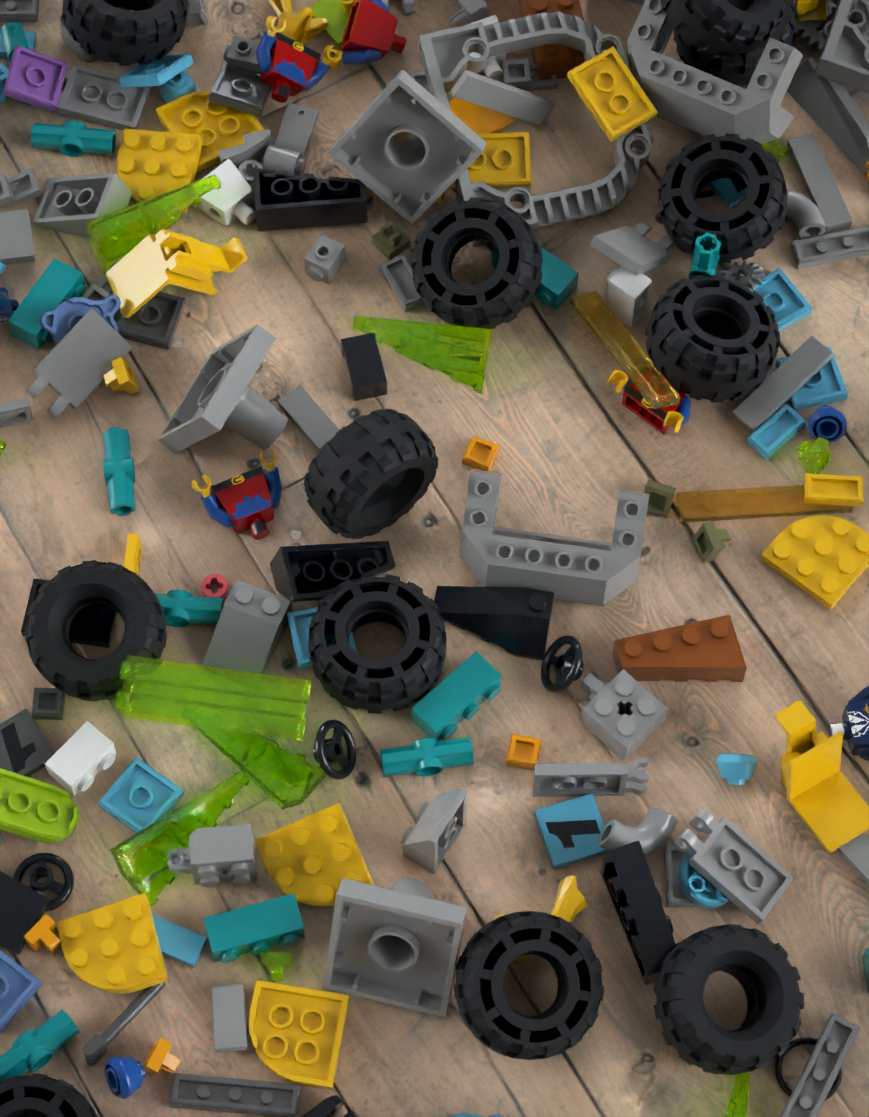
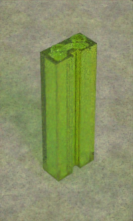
M127 655V660L121 663L120 679H124L122 691L117 692L115 709L119 710V716L303 741L306 716L304 715L306 704H308L311 680Z

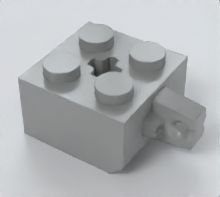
M624 669L610 682L605 680L602 683L591 673L581 681V688L589 695L587 698L589 703L582 709V723L624 762L665 722L668 708Z
M251 824L196 828L189 836L190 846L168 851L170 873L193 874L195 885L201 884L202 887H215L221 882L243 885L249 883L250 880H257L255 843Z

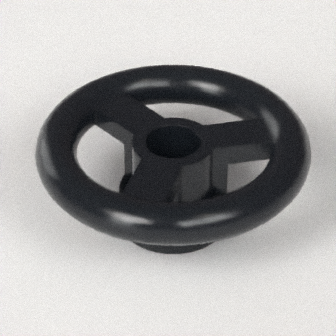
M566 635L558 638L552 643L544 656L541 666V681L543 686L550 692L557 693L565 690L573 681L578 680L583 673L582 648L575 637ZM566 644L571 645L564 655L555 656L562 646ZM551 665H554V670L556 671L555 684L550 680Z
M331 719L325 721L319 727L313 746V755L324 773L336 780L348 777L353 771L356 763V745L348 727L341 721ZM333 729V737L325 739L326 733ZM342 736L347 746V757L343 753ZM338 761L342 770L333 769L329 763Z
M38 853L31 855L19 864L13 878L21 882L26 870L36 864L28 873L29 888L36 892L50 890L58 893L59 896L52 900L45 912L52 911L64 904L71 895L74 886L72 869L64 859L55 854ZM46 862L53 863L61 869L65 879L64 884L54 880L53 872L46 865ZM42 877H46V878H47V881H46L45 883H43V884L37 883V881H38L40 878H42Z

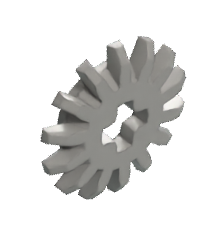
M743 261L741 266H739L738 262H734V267L726 265L724 266L725 270L717 272L718 276L725 277V279L735 282V277L739 276V274H744V277L736 281L746 285L747 289H752L753 291L757 289L755 287L756 284L762 285L763 280L760 278H765V273L762 272L764 271L763 267L758 266L756 262L749 264L748 261Z

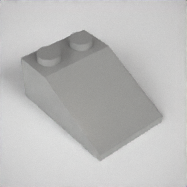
M116 173L50 178L33 224L37 227L92 239L114 238L117 235L133 192Z
M236 580L222 609L202 663V669L256 690L288 626L287 613L292 612L291 601L243 581Z
M460 789L435 795L430 804L427 802L423 804L418 812L417 819L419 821L414 829L409 827L401 839L404 857L432 873L436 872L466 825L467 792Z

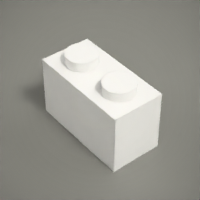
M622 266L619 269H613L607 278L608 287L605 293V310L629 327H632L649 308L653 280L643 273L634 275Z
M86 721L45 763L48 774L75 797L80 791L84 792L92 785L94 777L102 769L106 770L112 765L117 753L114 743L91 723Z

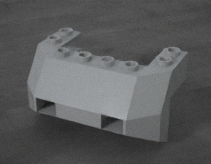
M645 0L628 38V56L631 63L630 71L657 110V116L703 136L715 134V137H724L726 133L739 134L741 139L746 140L749 138L761 144L779 139L795 118V116L780 105L803 54L790 45L769 38L747 88L744 89L663 55L674 29L668 22L669 17L663 11L660 0Z
M477 469L470 471L462 527L461 557L484 587L529 588L553 592L554 599L604 606L637 581L649 494L626 490L619 491L612 543L495 527L502 473Z

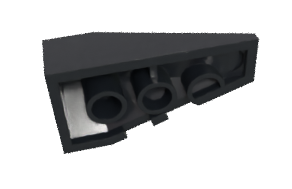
M389 541L280 547L270 562L276 590L291 602L321 600L326 594L334 593L336 586L347 580L352 582L359 580L361 575L374 574V577L394 569L395 563Z
M437 586L434 602L439 608L442 620L462 630L467 629L481 636L482 640L488 643L493 642L505 648L506 652L514 656L543 661L553 609V592L529 588Z

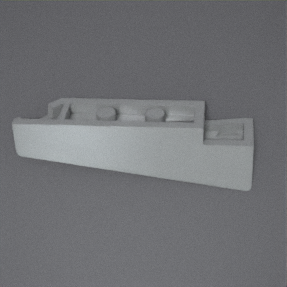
M812 57L808 58L797 68L787 89L788 93L861 172L867 174L869 169L865 167V163L869 161V123L844 86L816 75L817 65Z

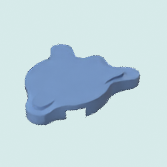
M110 295L98 301L81 297L70 298L62 302L54 310L45 312L41 316L40 324L43 329L50 333L55 343L58 344L92 308L118 332V326L114 321L113 315L119 309L121 301L116 295Z

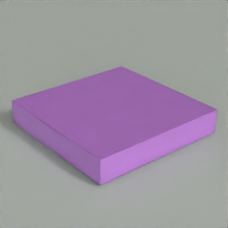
M16 45L2 94L55 112L68 63Z

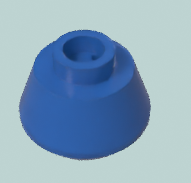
M832 406L819 407L808 420L809 434L813 439L821 443L835 442L842 438L847 430L845 416Z
M111 1057L105 1065V1076L111 1092L116 1097L127 1099L142 1086V1080L145 1079V1070L142 1063L136 1061L133 1057Z

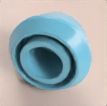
M183 70L159 86V92L161 97L169 103L181 96L196 92V85L194 80Z
M722 753L716 758L721 778H726L727 784L745 785V779L752 778L758 764L754 755Z

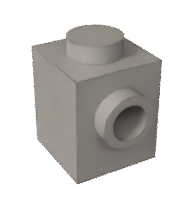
M234 36L231 46H226L224 61L229 65L261 74L262 71L256 57V50L260 42Z
M320 234L304 258L305 273L315 281H323L330 284L346 260L345 245Z

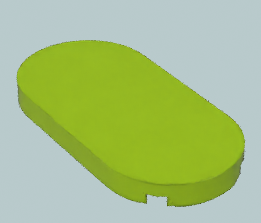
M0 768L1 830L42 843H57L65 840L73 833L79 820V809L72 800V796L66 790Z

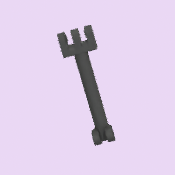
M164 982L145 988L100 1036L96 1033L84 1045L83 1051L87 1064H96L107 1053V1046L166 986Z

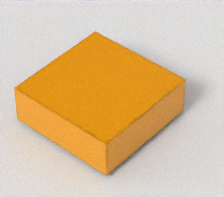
M473 435L462 458V464L489 472L499 451V445Z
M512 734L506 765L534 770V765L538 761L541 739Z

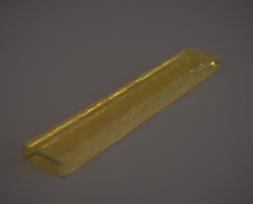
M592 291L572 295L570 303L653 409L678 405L680 395L664 375L656 369L653 361L598 292Z
M804 485L677 492L676 496L679 523L850 513L853 510V506L805 504Z

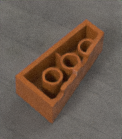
M730 615L618 639L614 641L612 653L618 674L624 669L636 681L675 679V682H687V679H705V682H717L718 680L743 682L747 669Z

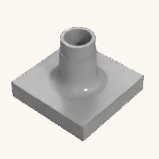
M402 69L332 144L328 154L409 223L413 224L480 156L487 142Z
M257 324L213 350L157 441L176 454L220 431L225 424L248 441L254 442L263 450L269 448L284 430L288 418L275 409L273 404L248 384L276 338Z
M342 878L336 894L323 988L446 1018L451 1001L467 907L434 900L430 888L423 882L412 878L396 881L391 889Z

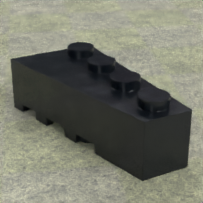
M253 168L258 231L368 223L365 184L359 179L329 176L328 179H319L314 177V174L304 173L303 177L287 175V171L276 170L275 174L264 173L263 169Z
M638 840L604 852L600 873L643 981L647 985L655 982L663 967L661 965L678 943H675L671 920L668 915H665L660 893L657 887H655L640 841Z

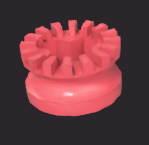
M212 574L202 581L203 597L226 599V596H228V584L223 576ZM212 583L213 585L217 583L218 587H220L217 594H212L210 589Z

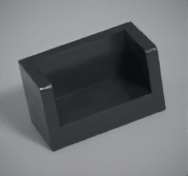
M374 332L341 339L342 356L346 359L352 382L354 401L387 395V379Z

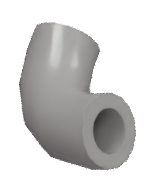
M787 189L785 217L790 218L796 224L799 236L804 239L824 235L826 226L819 208L805 195Z
M654 807L648 810L644 820L636 826H627L612 819L602 830L598 839V845L609 851L639 840L643 853L646 855L663 845L674 830L677 819L670 813Z

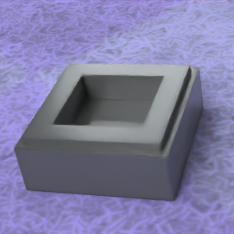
M34 688L32 718L63 720L65 693L57 688Z

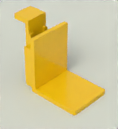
M162 229L155 236L149 234L106 273V277L113 294L118 296L121 301L119 308L122 316L130 318L167 284L214 296L217 294V291L211 279L214 275L212 271L232 274L247 261V256L240 240L235 237L221 248L189 236Z
M800 700L776 713L775 719L787 733L786 753L782 755L781 783L787 789L786 799L827 852L831 853L869 830V806L840 771L843 736L840 732L830 738L823 731L817 734L815 730L816 719Z

